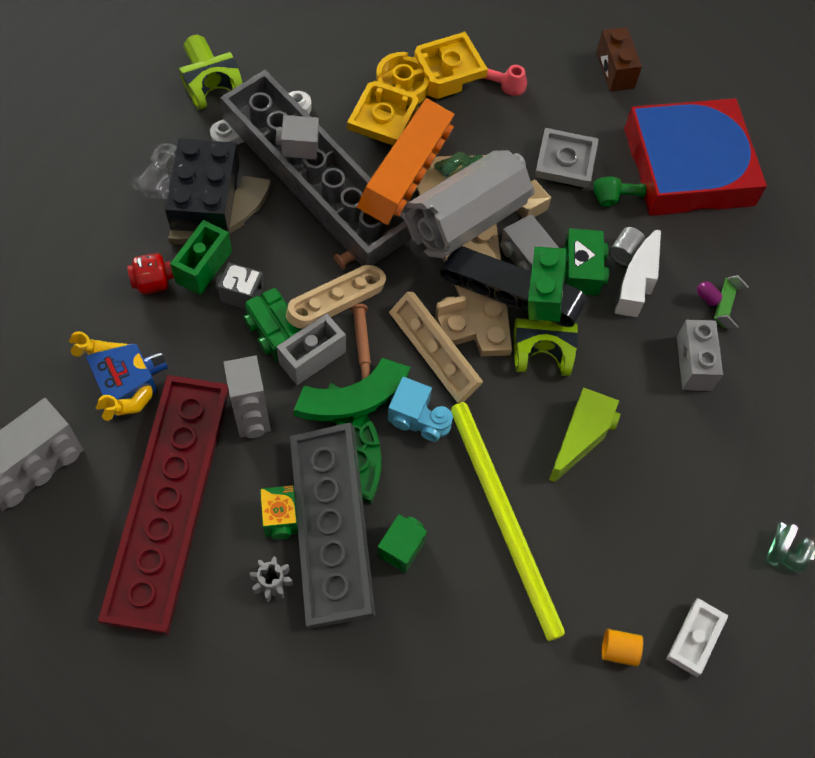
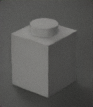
M283 115L282 127H277L276 145H281L282 157L317 159L319 118Z

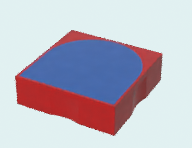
M736 98L631 107L624 130L632 158L640 173V183L646 185L644 200L649 216L686 213L697 209L709 208L719 210L757 205L767 185Z

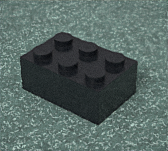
M178 139L165 206L170 230L194 232L200 223L205 220L229 232L240 165L236 143Z

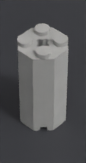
M509 150L492 151L408 202L407 208H410V211L405 213L404 220L412 240L417 245L423 243L427 247L424 252L429 257L444 258L526 205L528 199L534 195L535 191L531 184L524 158L518 153L513 155Z

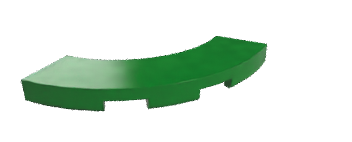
M381 358L378 366L369 376L353 385L337 389H319L304 385L294 408L293 416L314 421H334L336 418L351 416L352 418H357L375 411L378 406L394 397L402 377H408L411 367Z
M330 383L327 389H337L340 387ZM367 414L357 418H352V416L336 418L334 421H331L335 426L351 422L355 428L362 499L372 504L381 475V450L377 431Z

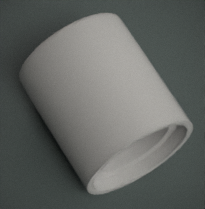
M626 227L610 248L609 254L615 262L628 266L646 238L638 229Z

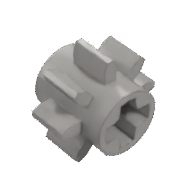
M275 556L271 562L264 563L262 560H258V572H250L251 580L258 582L252 588L253 593L258 594L262 591L265 594L266 602L270 601L271 596L276 595L283 599L284 587L293 585L291 578L284 577L290 571L289 565L285 564L280 567ZM271 574H276L277 579H273L272 584H266L265 579H269Z

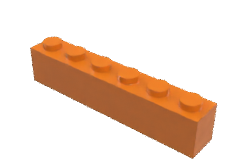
M425 98L366 185L356 208L386 225L389 224L394 215L400 217L407 202L410 201L417 186L431 167L436 155L439 154L445 141L450 136L454 128L450 123L455 114Z

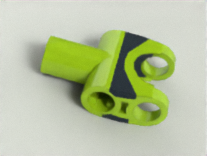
M197 34L187 38L183 48L191 64L180 67L179 74L189 98L198 110L207 108L205 98L210 91L218 88L231 91L243 83L238 65L231 52L214 57L205 37Z
M516 318L513 337V355L516 371L525 373L528 359L532 355L546 353L556 360L561 376H570L577 349V323L573 327H564L551 321Z

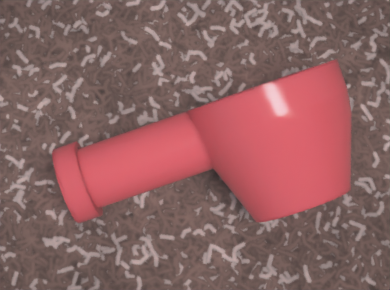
M520 65L510 66L505 73L488 68L487 77H484V79L500 83L503 92L511 96L523 94L527 87L525 69Z

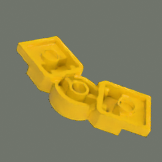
M462 32L416 47L413 57L408 56L407 52H396L384 57L377 66L376 81L367 84L348 119L347 130L394 146L417 112L418 104L424 101L427 96L436 99L461 92L463 84L487 77L488 68L467 33Z

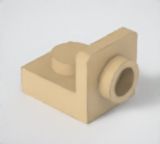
M465 296L447 297L436 305L435 320L454 345L475 339V331L466 311L467 300Z

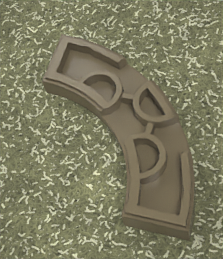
M242 177L235 191L229 234L244 226V222L260 210L269 194L271 179ZM170 230L168 236L169 244L185 245L194 232Z

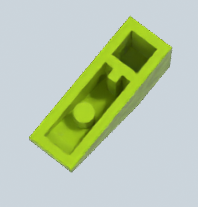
M583 387L549 480L556 482L603 441L609 429L615 431L621 415L615 412L619 400Z

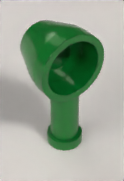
M602 177L593 182V190L600 206L611 207L618 203L620 194L644 197L646 185L644 183L625 184L621 183V179L617 177Z

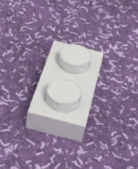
M697 598L693 602L666 659L696 677L700 676L728 615Z

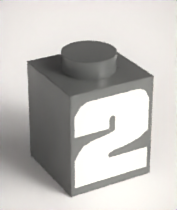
M228 262L225 271L219 273L216 280V289L219 291L221 302L245 309L244 304L246 301L256 296H261L265 288L263 272Z

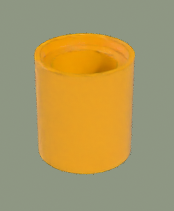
M606 629L602 643V660L638 667L643 651L642 635Z

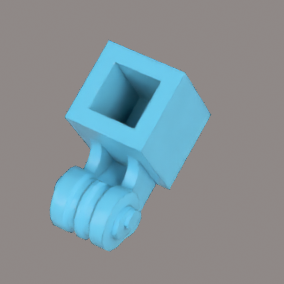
M402 377L388 408V421L396 428L401 430L410 429L415 432L417 430L421 431L422 437L432 442H437L440 437H444L450 432L453 415L444 406L436 407L433 411H430L427 407L430 402L432 387L406 377Z

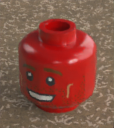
M159 253L134 257L132 265L127 266L132 289H137L142 295L166 291L169 286L168 280L174 279L170 266L171 262H164L163 256Z

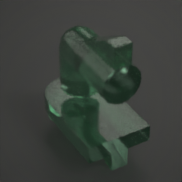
M456 152L452 157L436 162L434 166L443 176L448 177L459 166H462V168L457 173L483 156L477 154L471 157L463 152Z
M782 522L778 523L776 537L767 555V562L773 566L781 562L795 572H803L808 562L815 558V543L810 539L802 538L794 554L788 549L798 528L794 525L786 526Z

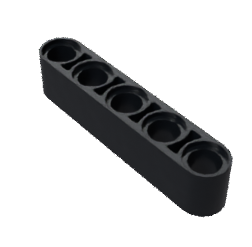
M463 246L449 254L440 270V274L445 280L528 313L531 271ZM564 284L560 322H551L564 327H573L587 301L586 295L580 290Z

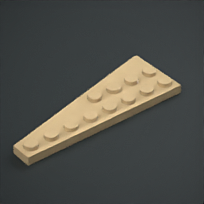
M486 155L435 157L431 167L427 170L415 191L420 196ZM497 224L462 245L463 247L501 260ZM449 255L442 258L444 263ZM455 285L459 297L465 296L467 300L466 311L475 331L474 340L480 356L511 355L512 344L507 305Z

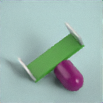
M738 275L725 278L722 292L711 282H701L697 287V294L708 306L718 304L714 319L723 328L728 330L739 327L730 318V313L736 291L749 289V286Z

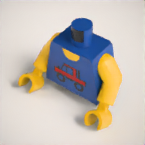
M80 331L74 332L69 339V343H75L70 350L73 356H81L87 351L86 359L103 395L99 398L95 408L97 410L104 409L102 418L105 421H110L119 415L141 412L152 398V395L157 391L151 375L168 369L161 351L143 358L137 344L90 340L87 334Z

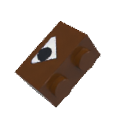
M628 27L602 30L596 54L609 91L635 89L642 65Z

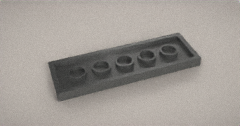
M350 422L290 436L306 627L313 629L375 617L355 428Z

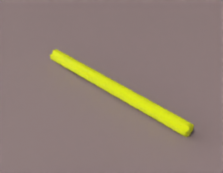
M465 402L455 404L451 410L454 421L548 641L559 639L565 634V630L469 407Z

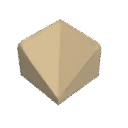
M535 179L531 181L535 191L534 195L528 199L526 205L516 210L522 218L530 214L536 217L549 208L551 197Z

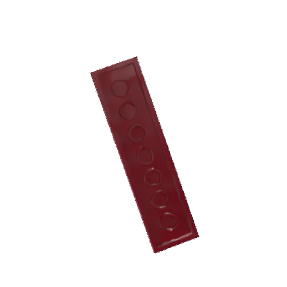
M167 375L98 618V622L101 625L169 635L229 396L228 384Z

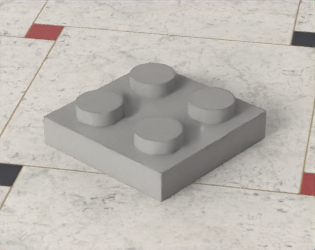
M545 128L534 177L589 188L599 139Z

